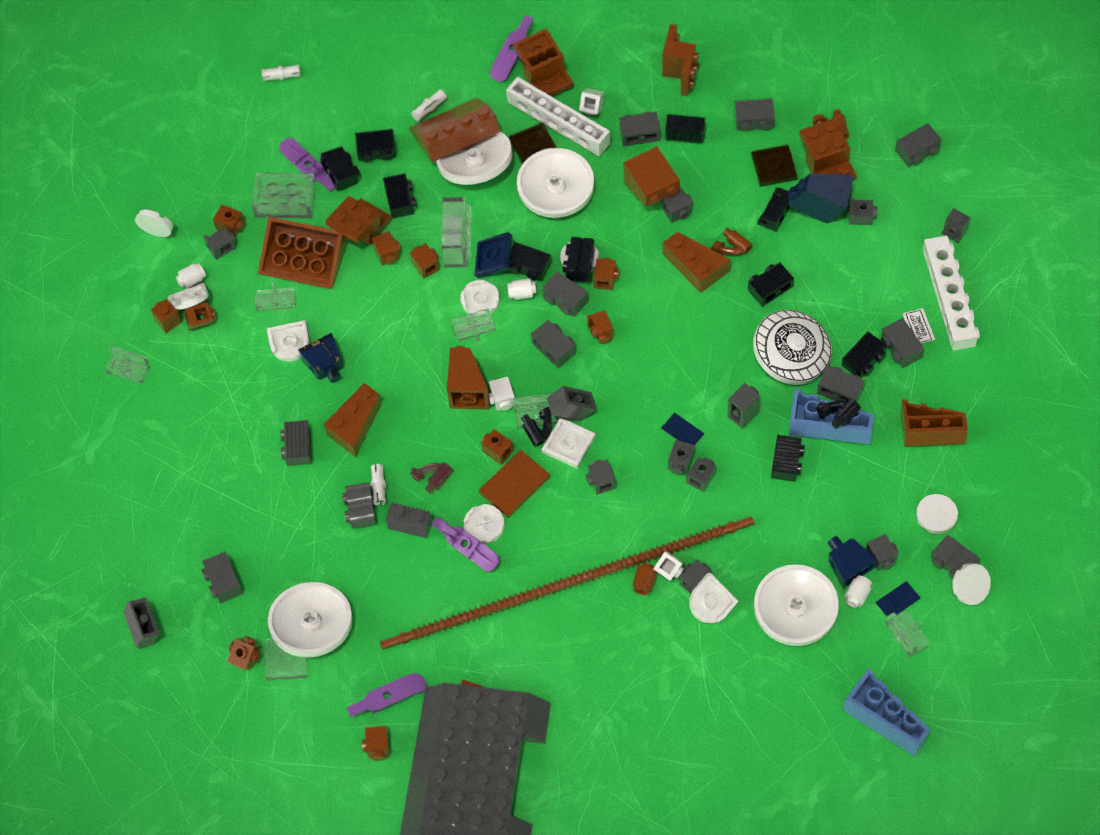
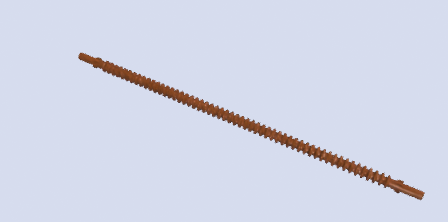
M751 516L736 522L731 521L724 526L718 525V528L712 527V530L706 529V532L701 531L700 534L696 532L695 536L690 534L689 538L684 536L683 540L679 538L677 542L673 540L671 544L667 542V545L662 544V547L656 546V549L650 548V551L645 549L644 553L641 551L638 555L634 553L633 557L628 555L627 559L622 557L621 561L617 559V562L605 563V566L594 567V570L589 568L588 572L583 570L582 574L577 572L576 576L572 574L570 578L566 576L564 580L560 578L558 582L554 580V583L549 582V585L543 584V587L537 586V589L531 588V591L526 590L525 593L521 591L520 595L515 593L514 597L509 595L508 599L503 597L502 601L498 599L496 603L492 601L490 605L486 603L484 607L480 605L478 609L474 607V610L469 609V612L463 611V614L457 613V616L451 615V618L446 617L445 620L441 618L439 622L435 620L434 624L429 622L428 626L423 624L422 628L417 626L416 630L412 628L409 632H402L398 636L380 641L381 647L385 649L400 643L405 644L412 639L417 640V637L422 639L423 635L428 637L429 633H432V635H434L435 631L440 633L441 629L445 631L447 627L449 629L453 625L457 627L458 623L463 625L464 621L469 623L470 619L474 621V618L480 619V616L492 615V612L503 611V608L508 610L509 606L514 608L515 604L520 606L521 602L525 604L527 600L529 602L533 598L537 600L538 596L543 598L544 594L549 596V593L554 594V591L560 592V589L566 590V587L577 586V583L582 585L583 581L587 583L589 579L594 581L595 577L599 579L601 575L605 577L607 573L609 575L613 571L617 573V570L622 571V568L628 569V566L634 567V564L645 563V560L649 562L651 558L656 560V557L659 556L661 558L665 551L673 554V551L679 552V549L684 550V547L690 548V545L696 546V543L701 544L702 541L706 543L708 539L712 541L713 537L718 539L719 535L723 537L726 533H734L738 529L753 525V517Z

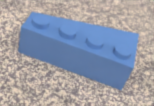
M795 388L789 435L870 445L874 414L859 410L845 426L841 425L836 429L832 426V422L835 420L834 416L841 408L831 409V413L823 417L817 412L816 408L820 402L828 403V401L819 399V396L814 394H804L802 390Z
M869 668L845 700L843 711L916 757L926 743L930 729L911 710L909 711L902 704V701L897 696L895 697L887 689V686L874 676V673Z

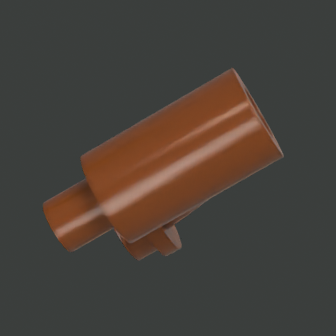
M839 109L834 110L832 119H836L845 139H848L850 135L845 116L841 114ZM823 114L813 117V125L827 121Z
M726 228L723 234L734 248L724 247L725 244L723 242L716 241L711 249L717 253L727 255H746L752 249L753 244L736 230L731 231L729 228Z

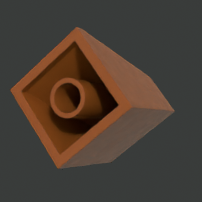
M658 146L623 162L625 185L646 207L651 204H657L662 199L674 196L680 191V180Z
M464 346L450 347L447 395L450 409L490 410L488 389L471 349Z

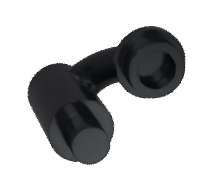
M853 399L849 401L836 400L828 403L820 402L816 408L817 412L823 417L829 415L831 409L841 408L834 416L835 420L832 422V426L836 429L841 425L845 426L861 409L860 405Z
M549 407L539 411V418L541 420L544 419L542 430H540L534 419H530L528 414L521 417L524 423L522 427L534 447L543 444L550 433L551 411Z

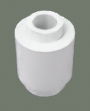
M193 263L178 271L176 280L180 287L184 286L188 289L203 281L202 278L206 277V274L200 263L196 265Z
M530 278L515 280L507 284L510 299L533 298V294L536 293L535 282H531Z
M857 576L856 579H853L844 595L846 603L853 608L862 607L872 590V582L864 576Z

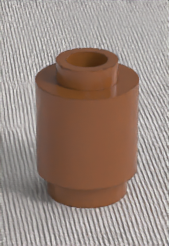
M643 563V565L637 567L632 583L635 593L647 596L652 591L658 573L653 569V565Z

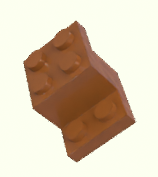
M670 24L662 54V76L681 79V95L688 96L690 89L693 90L694 74L698 72L699 52H696V44L679 42L680 33H677V25Z
M547 29L513 44L514 50L522 61L523 75L529 84L551 97L574 87L572 79L565 70L564 55Z
M835 118L799 130V136L807 149L806 164L811 174H850L854 176L853 181L856 180L857 175L849 162L850 146Z
M348 196L326 219V225L356 243L361 240L370 245L372 242L371 238L378 236L392 221V216L361 198L357 201Z

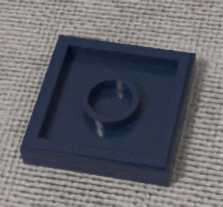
M506 232L478 242L474 276L482 278L509 269L512 234Z

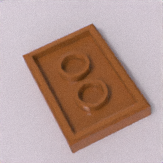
M520 450L479 489V494L509 518L550 478V474Z

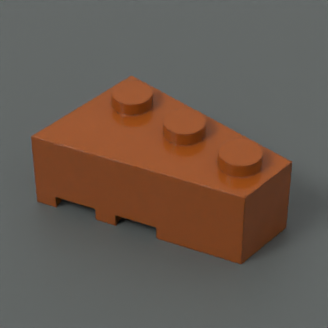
M676 232L663 242V255L700 293L730 272L731 259L679 232Z
M363 383L324 423L326 435L354 457H357L358 450L366 438V433L370 425L372 426L381 407L379 393L366 383Z
M902 399L900 414L904 446L966 444L968 432L966 413L941 407L938 410L927 407V404L921 403V405H916Z

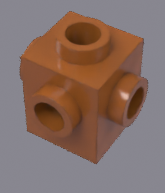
M248 636L237 638L229 647L230 655L227 662L244 670L253 669L254 663H257L260 658L261 652L259 650L261 645L255 643L256 640Z

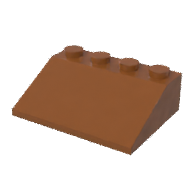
M474 98L409 127L410 132L431 163L500 132L495 113L488 104L478 98Z
M268 217L257 274L333 289L345 252L347 237L333 229Z

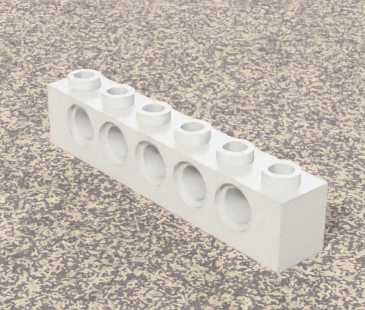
M519 77L506 89L507 102L544 123L600 157L610 145L609 130Z
M948 236L925 239L923 253L952 351L975 347L977 339L980 337L979 329L973 323V310H969V296L963 290L964 279L958 273L959 263L953 256V243H949Z

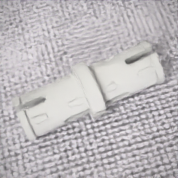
M280 65L278 68L262 69L263 81L280 79L281 81L284 78L300 77L299 65L287 67Z
M440 89L429 99H424L423 103L411 112L413 118L416 121H420L429 112H434L435 108L447 99L446 94Z
M376 464L377 469H375V465L371 466L372 481L370 482V487L373 489V504L380 506V500H382V505L386 503L385 488L387 485L384 480V466Z

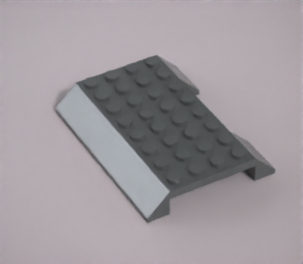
M441 683L426 687L400 835H531L532 824L510 815L522 738L524 742L545 744L551 703L526 692L452 683Z

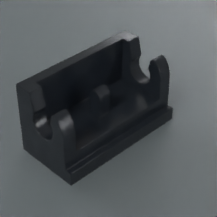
M776 187L774 190L775 192H773L768 205L757 222L758 225L775 232L778 231L790 209V206L787 205L789 199L787 197L788 191Z

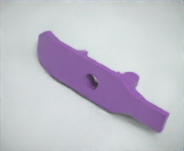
M525 15L518 29L509 34L490 70L492 79L499 82L507 80L512 67L519 57L516 51H512L510 48L513 47L514 43L527 38V32L534 18Z
M286 138L280 143V152L308 179L320 182L330 192L335 189L330 178L326 175L323 166L308 151L302 148L294 138Z
M438 516L431 524L445 535V539L448 540L451 546L480 566L484 571H494L499 564V555L462 527H452ZM464 540L468 541V545L466 547L463 546Z
M417 673L409 674L370 691L364 700L346 707L350 717L369 710L374 714L394 703L403 701L405 698L424 692L427 684L422 675ZM389 694L391 697L386 699L383 695Z

